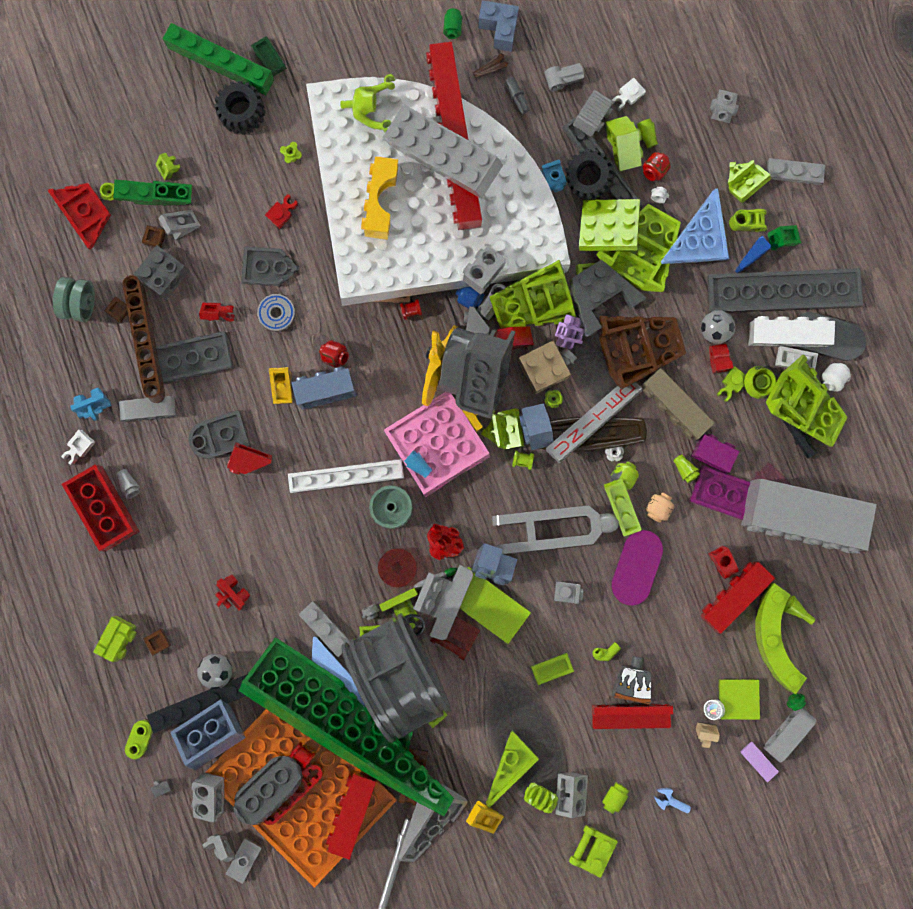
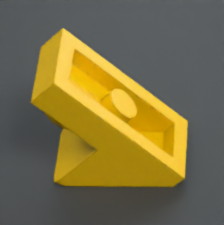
M289 367L269 368L273 404L292 403V373Z
M477 801L466 822L470 826L494 834L504 816L481 801Z

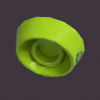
M754 366L746 373L744 379L745 389L751 397L756 399L765 398L770 395L775 386L776 377L768 368Z

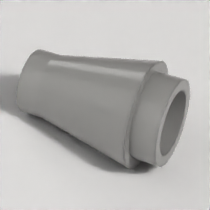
M127 469L116 473L121 493L126 499L133 498L140 493V486L128 473Z

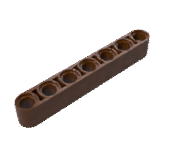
M129 275L123 280V290L142 390L151 402L160 403L165 398V389L144 285L136 276ZM134 284H137L134 289H131ZM140 301L138 306H134L136 302ZM140 319H144L142 323L137 324ZM147 336L145 341L140 342L142 337ZM146 354H151L148 359L144 360ZM154 371L153 376L147 378L148 373ZM154 389H158L157 393L151 396V392Z

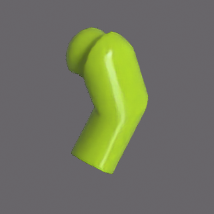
M615 642L608 649L597 647L592 652L593 657L598 661H610L621 650V647Z

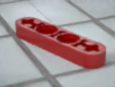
M312 763L303 770L302 776L304 775L305 778L302 777L301 782L304 783L305 790L303 792L296 791L289 797L291 800L290 805H281L278 808L280 810L274 814L275 819L272 817L270 819L267 818L263 823L273 825L284 816L322 778V766ZM310 769H318L317 775L319 777L313 776L308 782L305 778L310 775Z

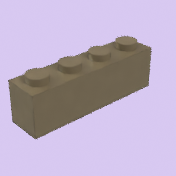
M661 368L641 386L643 393L648 398H653L657 402L656 406L662 412L666 411L669 414L670 421L676 426L679 425L684 430L683 434L689 440L693 439L695 441L699 439L714 424Z

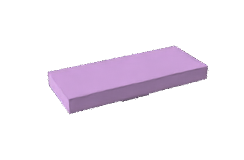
M752 741L740 751L766 782H769L779 772Z

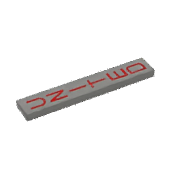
M636 382L622 390L617 386L546 448V451L560 464L640 394L642 387Z

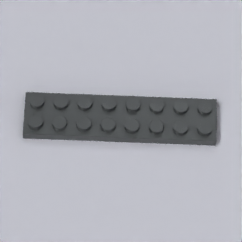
M860 268L709 274L707 276L709 312L723 310L730 313L863 306Z

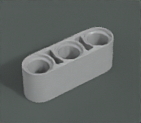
M165 396L164 400L160 403H153L148 398L119 402L120 421L122 422L176 416L175 397Z
M804 708L792 711L766 742L764 749L778 762H783L812 729L816 719Z

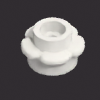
M663 187L651 190V199L654 202L665 203L666 198H669L667 190Z
M623 447L605 449L607 459L610 461H620L623 458L622 454H624Z

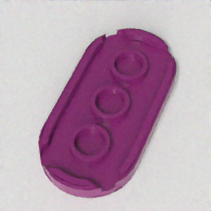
M641 530L628 536L624 543L611 581V588L616 599L625 605H638L650 593L663 554L661 540L651 531Z

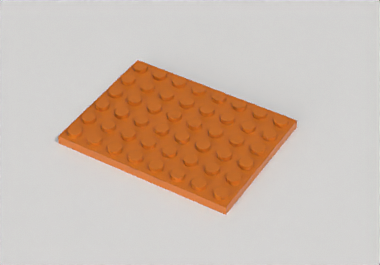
M266 709L245 730L244 735L246 738L226 750L205 773L224 777V798L232 806H235L234 799L239 789L271 759L278 756L290 757V754L300 742L303 743L302 746L308 751L315 753V756L305 768L302 767V763L297 759L295 760L299 763L302 771L312 763L321 765L323 768L322 778L275 824L266 825L262 822L252 825L315 888L343 858L327 852L329 845H326L329 832H334L335 826L332 823L336 813L340 814L342 807L339 806L342 794H347L349 787L345 785L348 776H353L355 770L364 774L367 773L340 758ZM310 769L311 773L305 779L309 782L313 776L319 777L317 775L318 769ZM378 780L376 781L356 843L398 799ZM301 782L297 792L305 790L304 783ZM288 798L282 805L289 806L291 803L290 798ZM277 809L275 812H273L268 817V819H270L271 817L275 819L274 814L280 809Z

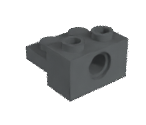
M156 245L133 275L167 301L190 271L173 256Z

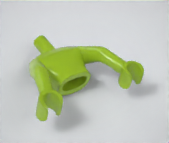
M388 74L384 77V82L381 84L356 88L353 100L341 101V108H352L355 119L370 128L383 130L385 133L388 129L387 127L392 123L390 120H384L381 123L365 115L376 111V93L387 88L389 90L395 88V84L392 83V81L396 80L392 74Z

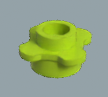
M291 142L290 145L280 148L286 163L295 162L302 157V153L297 149L298 145L296 142Z

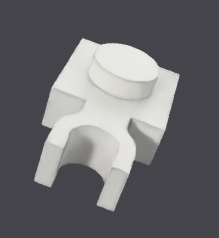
M632 78L620 88L619 93L621 95L613 98L612 104L616 101L621 102L617 109L620 111L626 102L632 105L646 91L635 78Z
M78 430L67 444L71 449L66 451L61 457L68 458L71 455L69 464L74 465L78 460V455L84 457L95 444V441L83 430Z

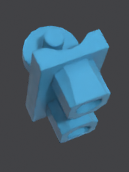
M100 388L91 390V398L86 399L84 395L74 397V405H71V410L80 419L91 417L93 421L99 420L98 414L103 412V409L112 406L111 401Z

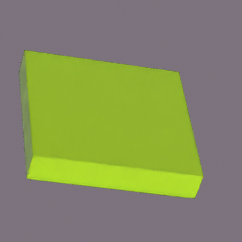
M719 679V701L725 707V713L720 719L760 720L759 680Z

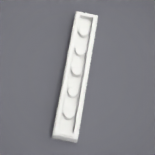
M402 459L288 474L290 493L404 479Z

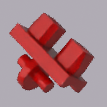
M232 574L224 580L220 578L217 581L216 586L220 591L215 594L219 599L216 605L218 607L224 605L229 609L232 603L240 611L250 597V594L244 588L237 594L232 590L238 584L237 579Z

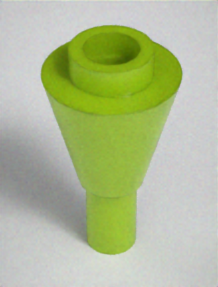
M794 595L789 597L783 612L802 618L812 625L816 619L807 613Z

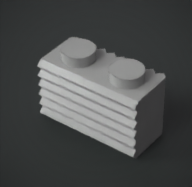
M594 89L575 119L573 126H576V128H579L589 136H592L595 131L599 132L604 124L602 122L603 117L607 119L613 110L610 108L613 101Z

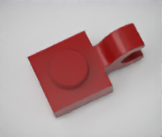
M202 302L199 317L209 321L219 320L222 317L224 320L231 322L234 321L235 315L228 314V312L233 313L234 306Z

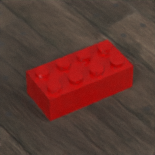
M95 464L61 484L99 551H108L140 532L103 466Z

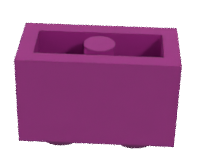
M712 434L702 435L691 457L723 473H729L740 451L736 450L735 446L728 442L723 444L717 441L718 438Z

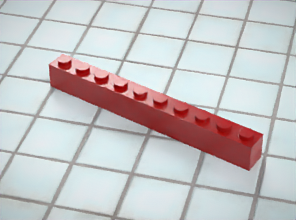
M452 42L429 44V52H426L427 64H431L429 79L430 82H434L432 97L437 100V104L434 105L435 115L440 118V122L437 123L469 140ZM446 179L447 187H451L452 194H449L450 205H454L455 212H452L453 223L457 224L458 230L480 228L482 216L478 196Z

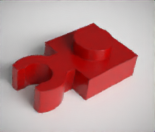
M289 194L284 197L282 205L277 201L265 214L266 218L279 229L292 217L289 211L298 207L297 201H294L293 204H288V201L291 199Z

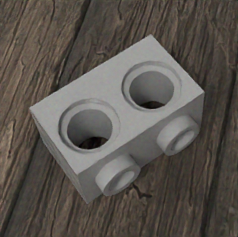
M489 245L484 250L481 248L475 255L476 260L472 264L469 263L463 270V281L479 294L486 290L506 263V258ZM491 259L494 263L487 264L484 262V260ZM479 273L482 278L475 279L472 275Z
M203 772L192 783L193 801L191 806L193 808V817L214 823L224 813V777Z
M574 772L558 774L556 815L569 818L585 816L588 775Z

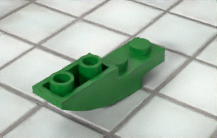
M114 179V200L130 201L140 205L167 206L191 204V184L161 181L147 183Z

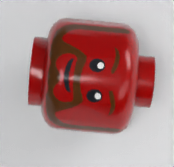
M652 153L643 164L644 176L650 181L662 180L671 168L668 156L664 153Z
M333 340L323 344L319 350L322 362L335 368L345 365L349 357L346 346Z

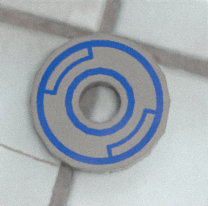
M271 294L260 302L257 316L260 323L267 330L281 332L293 324L296 310L293 303L286 296ZM276 308L282 311L278 318L272 317V311Z

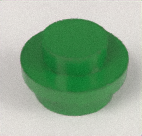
M798 693L792 694L788 697L786 705L793 711L800 710L806 705L805 696Z

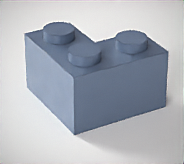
M482 0L479 29L496 31L494 49L512 52L519 6Z
M544 403L522 408V416H519L526 445L530 444L531 450L548 447L553 442V433Z
M484 543L477 550L471 571L478 578H490L496 584L505 585L512 580L517 559L502 554L503 549Z

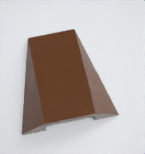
M600 316L602 328L599 329V341L609 375L621 390L686 354L676 317Z

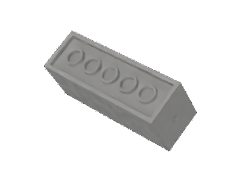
M757 479L750 481L741 526L747 527V531L751 532L766 531L765 535L783 537L785 535L784 539L803 540V543L809 545H822L823 548L841 549V552L860 554V551H868L877 504L770 480Z

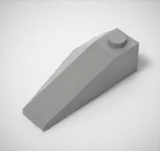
M441 784L454 798L445 816L417 802L398 859L400 861L415 862L431 845L430 841L437 834L441 835L445 831L443 827L450 820L454 822L468 801L447 786Z

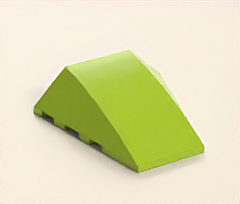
M647 204L639 214L637 250L599 251L596 255L636 288L643 291L663 292L670 264H661V260L677 240L681 222Z
M560 260L490 296L500 329L526 326V324L542 326L543 323L553 322L556 325L559 322H564L566 314L576 317L572 297Z
M801 355L780 374L766 404L773 415L832 447L840 434L847 416L835 398L829 396L826 385L820 383L816 377L818 373L815 369L809 367L806 362L808 360L807 357Z

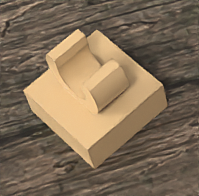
M697 722L696 732L698 739L702 742V747L710 748L711 741L718 742L719 740L718 728L716 725Z

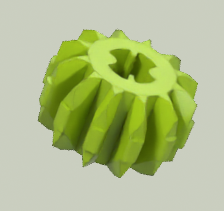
M530 783L525 791L524 800L535 808L549 814L555 809L558 797L543 786Z

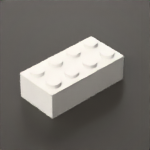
M758 316L749 323L748 346L828 347L834 345L835 321H829V317H818L813 319V321H809V317H797L794 320H789V317H777L774 320H769L768 316Z

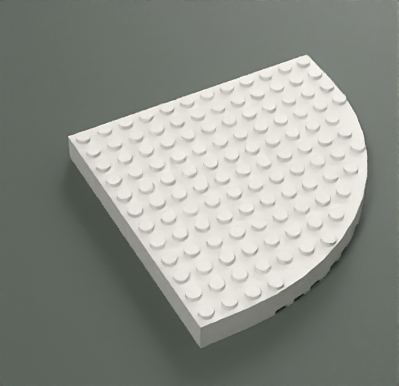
M349 78L306 84L342 306L470 287L463 281V270L469 263L472 264L476 260L475 255L481 248L484 250L487 245L506 258L505 266L490 284L524 279L557 260H560L564 273L568 272L571 264L564 229L556 201L546 179L522 144L503 125L486 112L462 99L469 141L497 156L503 167L483 198H479L482 216L481 227L458 230L457 224L453 223L452 212H455L454 205H450L449 194H452L451 187H447L446 178L391 147L383 138L385 134L383 130L373 129L354 118L352 108L342 109L340 106L341 101L353 100L356 88L381 84L384 82V78ZM400 79L392 81L395 84L393 90L387 88L376 93V111L365 115L376 122L382 123L384 120L392 122L402 105L405 104L431 120L440 122L439 116L436 117L434 105L437 104V100L432 97V87L434 86ZM375 156L398 159L396 186L385 189L378 199L381 208L388 212L391 218L388 240L365 237L364 230L361 229L362 218H366L367 211H364L365 199L369 200L367 183L372 180V175H369L370 163H374ZM491 259L484 260V262L487 264L494 263ZM479 273L472 275L475 279L482 278Z

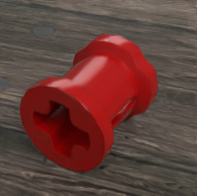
M418 299L412 303L400 304L404 320L415 315L422 316Z
M300 742L290 754V757L297 759L303 764L302 767L305 768L315 756V753L308 751L302 746L303 743Z

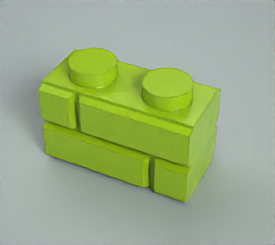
M112 616L93 652L111 662H117L119 659L122 660L127 653L125 648L128 642L131 643L137 632H135L137 626L118 616Z

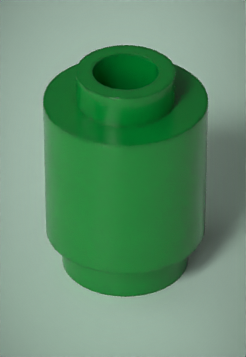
M448 9L444 15L443 34L449 39H456L462 34L463 16L460 10Z

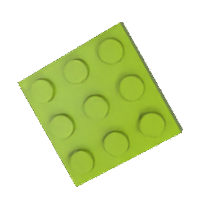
M640 199L583 200L579 251L637 250Z

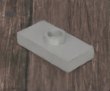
M245 837L226 875L243 884L263 846Z

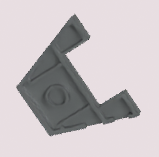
M603 260L598 261L569 280L575 302L578 304L579 317L581 322H583L586 337L602 328L592 310L614 295L620 293L630 309L646 299L642 293Z

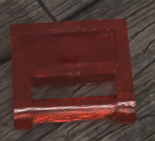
M456 616L448 635L466 644L462 649L446 639L440 640L432 637L430 642L441 645L464 661L481 630Z

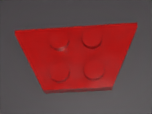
M85 183L78 186H65L64 189L54 190L52 188L47 190L86 247L91 250L111 217L110 212L91 185Z

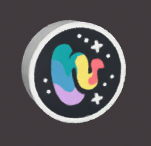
M709 700L704 705V713L709 719L717 720L723 717L725 707L719 700Z

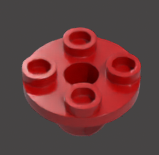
M433 524L427 533L431 556L437 560L458 556L464 549L459 531L454 527L448 528L443 525Z

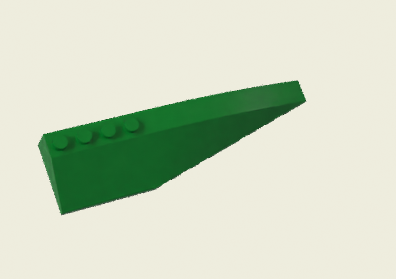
M275 637L242 681L239 692L353 766L419 804L445 816L454 800L453 796L427 773L428 770L423 765L421 766L413 758L414 756L400 745L401 742L397 738L395 742L390 743L377 727L366 706L364 707L357 700L358 697L353 692H350L339 678Z

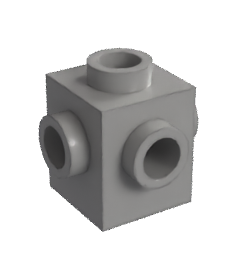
M719 89L716 99H712L710 110H712L711 119L730 123L732 116H736L739 105L736 104L738 94Z

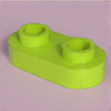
M140 720L132 727L125 746V753L131 759L142 757L147 750L153 734L148 720ZM140 727L144 729V734L139 732ZM133 746L137 747L136 753L132 751Z

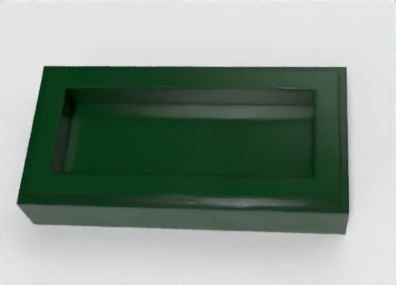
M267 36L251 45L264 68L271 70L273 77L287 69Z

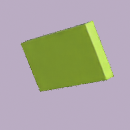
M473 573L472 580L460 606L462 611L507 644L510 643L531 613L486 579L476 577L475 573Z

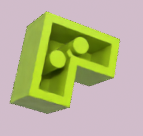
M627 116L606 121L607 139L613 146L614 164L619 171L642 166L643 150L639 143L642 140L640 130L635 127L634 122H631Z

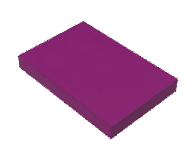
M702 465L689 502L743 520L750 482Z

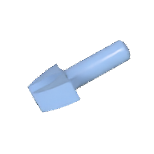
M657 789L658 792L665 794L668 798L667 800H660L654 796L661 809L665 810L666 806L671 805L687 814L690 812L691 807L672 797V789Z

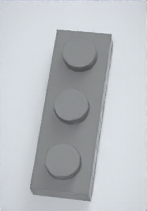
M769 158L766 171L771 175L772 180L822 185L824 183L825 165Z
M314 601L299 614L337 657L342 654V644L347 642L350 645L348 637Z

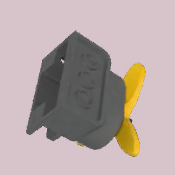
M453 325L447 337L441 342L439 333L433 330L432 348L429 347L426 353V358L430 359V363L426 372L422 404L427 407L431 404L440 380V389L455 394L456 405L460 409L491 419L505 391L515 331L512 330L508 339L504 340L497 338L498 331L495 329L492 330L490 335L484 333H474Z

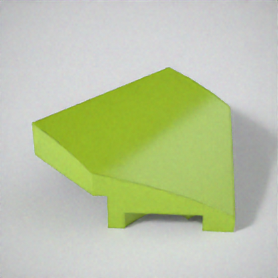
M754 160L743 164L730 162L729 192L741 203L745 202L771 180V175L759 165H755Z
M514 408L493 414L491 422L481 435L495 443L498 448H503L504 450L523 447L524 441L519 409Z

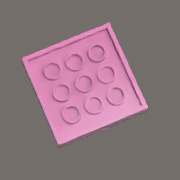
M444 392L434 398L428 407L423 405L384 429L403 462L414 450L417 453L419 452L433 469L424 478L408 468L425 497L442 488L460 474L490 458V453L463 411L456 405L453 395L448 392Z

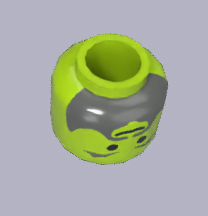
M630 462L619 463L612 472L610 479L615 481L622 478L626 489L630 490L635 485L639 473L634 464Z

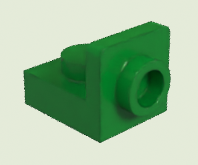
M797 225L780 226L768 233L772 251L781 247L801 244Z

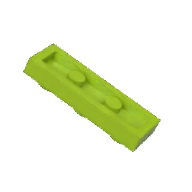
M623 479L604 484L623 536L641 531L639 520Z

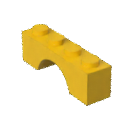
M375 156L374 163H370L369 175H372V180L367 183L369 200L365 199L364 211H367L366 218H362L361 229L364 230L365 237L388 240L391 218L390 214L381 208L378 199L385 189L396 186L398 159Z

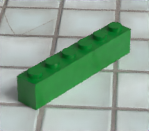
M173 23L169 25L162 38L168 49L236 82L242 81L243 84L247 82L251 87L254 86L257 92L265 96L274 82L271 70Z

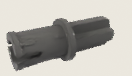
M514 77L507 79L504 85L511 95V100L515 101L520 112L525 114L530 110V107L523 96L524 91L519 88Z

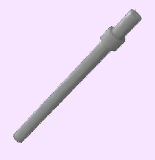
M405 818L402 831L398 834V844L378 909H386L400 864L398 857L411 821L409 818Z

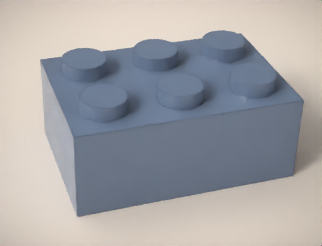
M338 367L333 369L334 372L326 374L324 371L316 373L315 377L307 378V376L296 378V381L291 383L297 406L304 410L356 397L357 392L349 368Z
M221 699L170 732L185 766L193 770L199 769L246 738L231 706Z

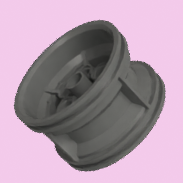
M402 613L397 615L398 620L393 617L370 632L356 639H351L350 645L347 642L341 645L342 653L353 682L377 727L390 743L395 742L396 737L401 739L410 732L443 716V710L447 713L452 711L447 695L428 656Z

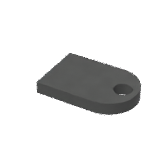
M240 410L201 421L191 429L189 434L191 450L197 456L205 459H213L231 453L235 442L251 447ZM199 437H202L204 439V445L200 448H197L195 446V440Z

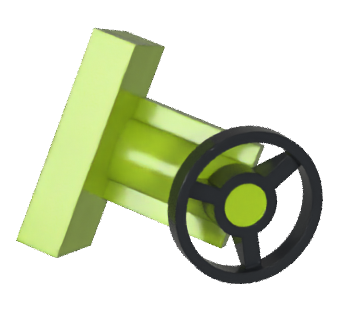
M415 588L379 604L382 612L392 607L396 616L402 613L413 630L421 627L415 633L416 636H419L424 631L425 622L413 609L414 606L410 598L418 595Z

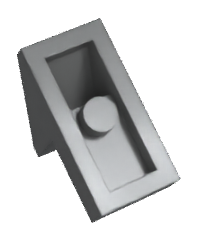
M192 210L162 214L158 218L167 235L172 234L175 239H179L201 226Z

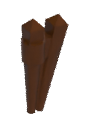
M502 53L498 56L496 55L490 59L491 61L474 71L475 78L506 68L509 63L506 61L501 63L505 55Z

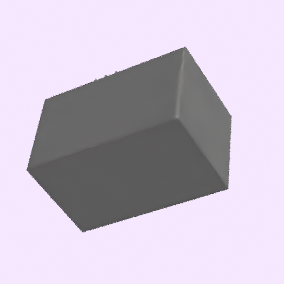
M170 778L161 783L159 780L154 781V786L151 787L155 798L174 789Z

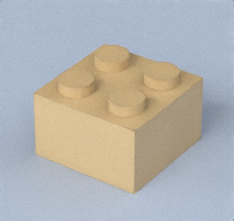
M554 341L518 359V363L535 395L568 379L571 375Z

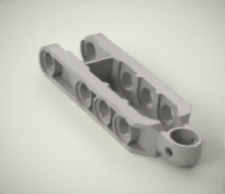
M589 505L492 516L493 526L525 523L527 542L495 545V547L503 549L502 554L594 544L602 533L614 532L619 526V521L614 514H599ZM578 516L590 518L591 532L589 535L536 541L534 521Z

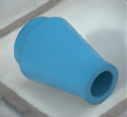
M414 450L404 460V463L407 464L406 467L422 475L424 478L433 470L422 455Z

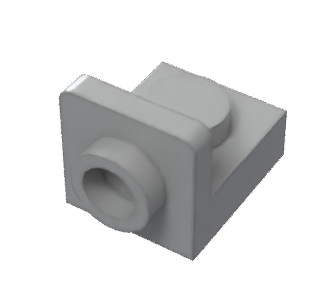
M556 581L554 601L579 604V600L583 599V589L580 588V584Z
M215 834L207 838V842L202 844L204 849L211 850L215 848V855L220 861L230 862L235 859L226 836Z

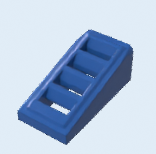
M764 236L759 237L737 266L736 273L742 272L771 248V245Z

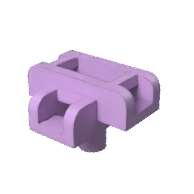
M566 314L564 322H559L555 336L558 337L557 346L572 349L574 343L582 344L583 341L581 339L585 329L580 328L582 323L580 318Z

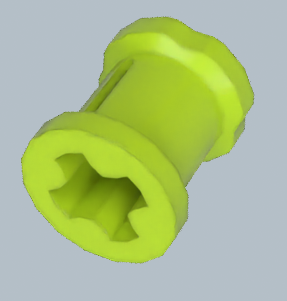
M515 450L512 467L521 466L531 470L534 453L524 454Z

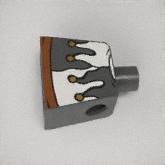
M632 656L631 667L621 666L611 693L613 697L651 704V672L642 669L644 658Z

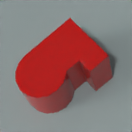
M726 343L709 346L713 374L727 372L734 368L732 361H730L729 349Z
M721 546L708 553L724 579L739 572L729 548Z

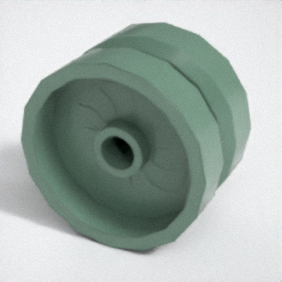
M61 277L57 281L53 294L55 316L59 319L69 320L73 318L75 321L87 322L92 315L95 303L93 283L90 280L79 279L76 281L73 278Z
M389 485L380 488L374 493L370 500L369 509L372 518L377 524L384 528L395 529L402 527L409 521L413 512V504L406 491L400 487ZM391 503L395 506L393 511H389L387 508Z

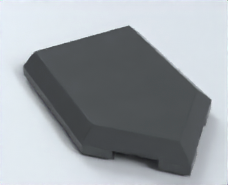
M244 246L241 284L280 286L299 270L282 249Z

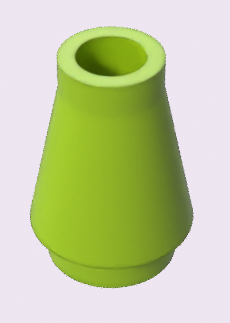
M651 118L639 122L637 127L641 132L647 149L658 145L655 123L652 122Z
M682 454L673 460L683 481L690 483L700 475L699 469Z

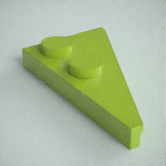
M513 730L510 732L486 801L489 808L539 760Z

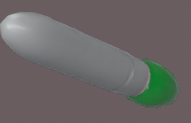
M448 568L435 575L442 578L451 577L457 572L458 568ZM426 579L416 583L414 588L417 590L422 589Z

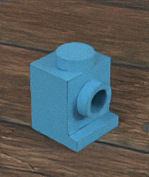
M560 159L542 165L541 172L550 190L553 192L563 190L567 181ZM557 174L558 177H557V178H553L552 175Z

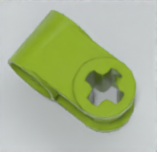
M738 210L730 218L729 227L733 231H766L765 215L767 210ZM736 217L741 218L743 224L738 223Z

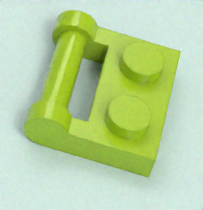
M585 825L584 834L574 855H571L569 862L601 878L618 841L589 825ZM591 836L596 837L586 860L583 861L581 857Z

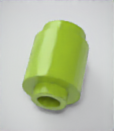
M615 782L614 786L611 785L602 801L605 804L603 808L612 814L615 811L619 813L629 797L627 795L629 790Z

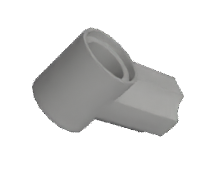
M580 63L563 68L554 66L544 72L550 91H558L564 88L565 85L584 80L583 68Z
M495 284L476 310L484 320L489 322L495 314L490 296L496 290L505 289V285Z

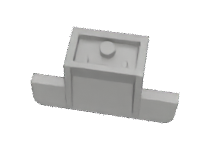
M459 565L452 582L432 573L427 575L413 609L437 618L430 633L431 637L445 640L448 637L473 577V572L462 565Z

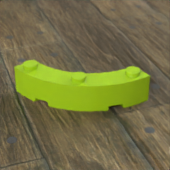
M770 583L763 591L759 600V608L755 619L756 641L761 657L772 673V676L789 692L797 694L807 678L790 661L781 636L782 614L791 595L775 583Z

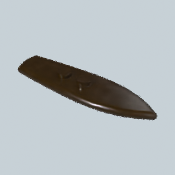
M581 417L551 420L553 442ZM612 417L573 452L594 451L644 443L647 437L645 421L643 418Z

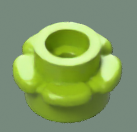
M113 183L101 185L100 193L104 200H114Z
M549 390L546 392L544 402L547 406L557 408L559 404H562L563 397L560 391Z

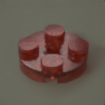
M391 549L387 551L378 563L379 576L391 587H403L410 583L416 575V561L411 553L404 549ZM396 562L403 566L399 574L392 570V566H395Z

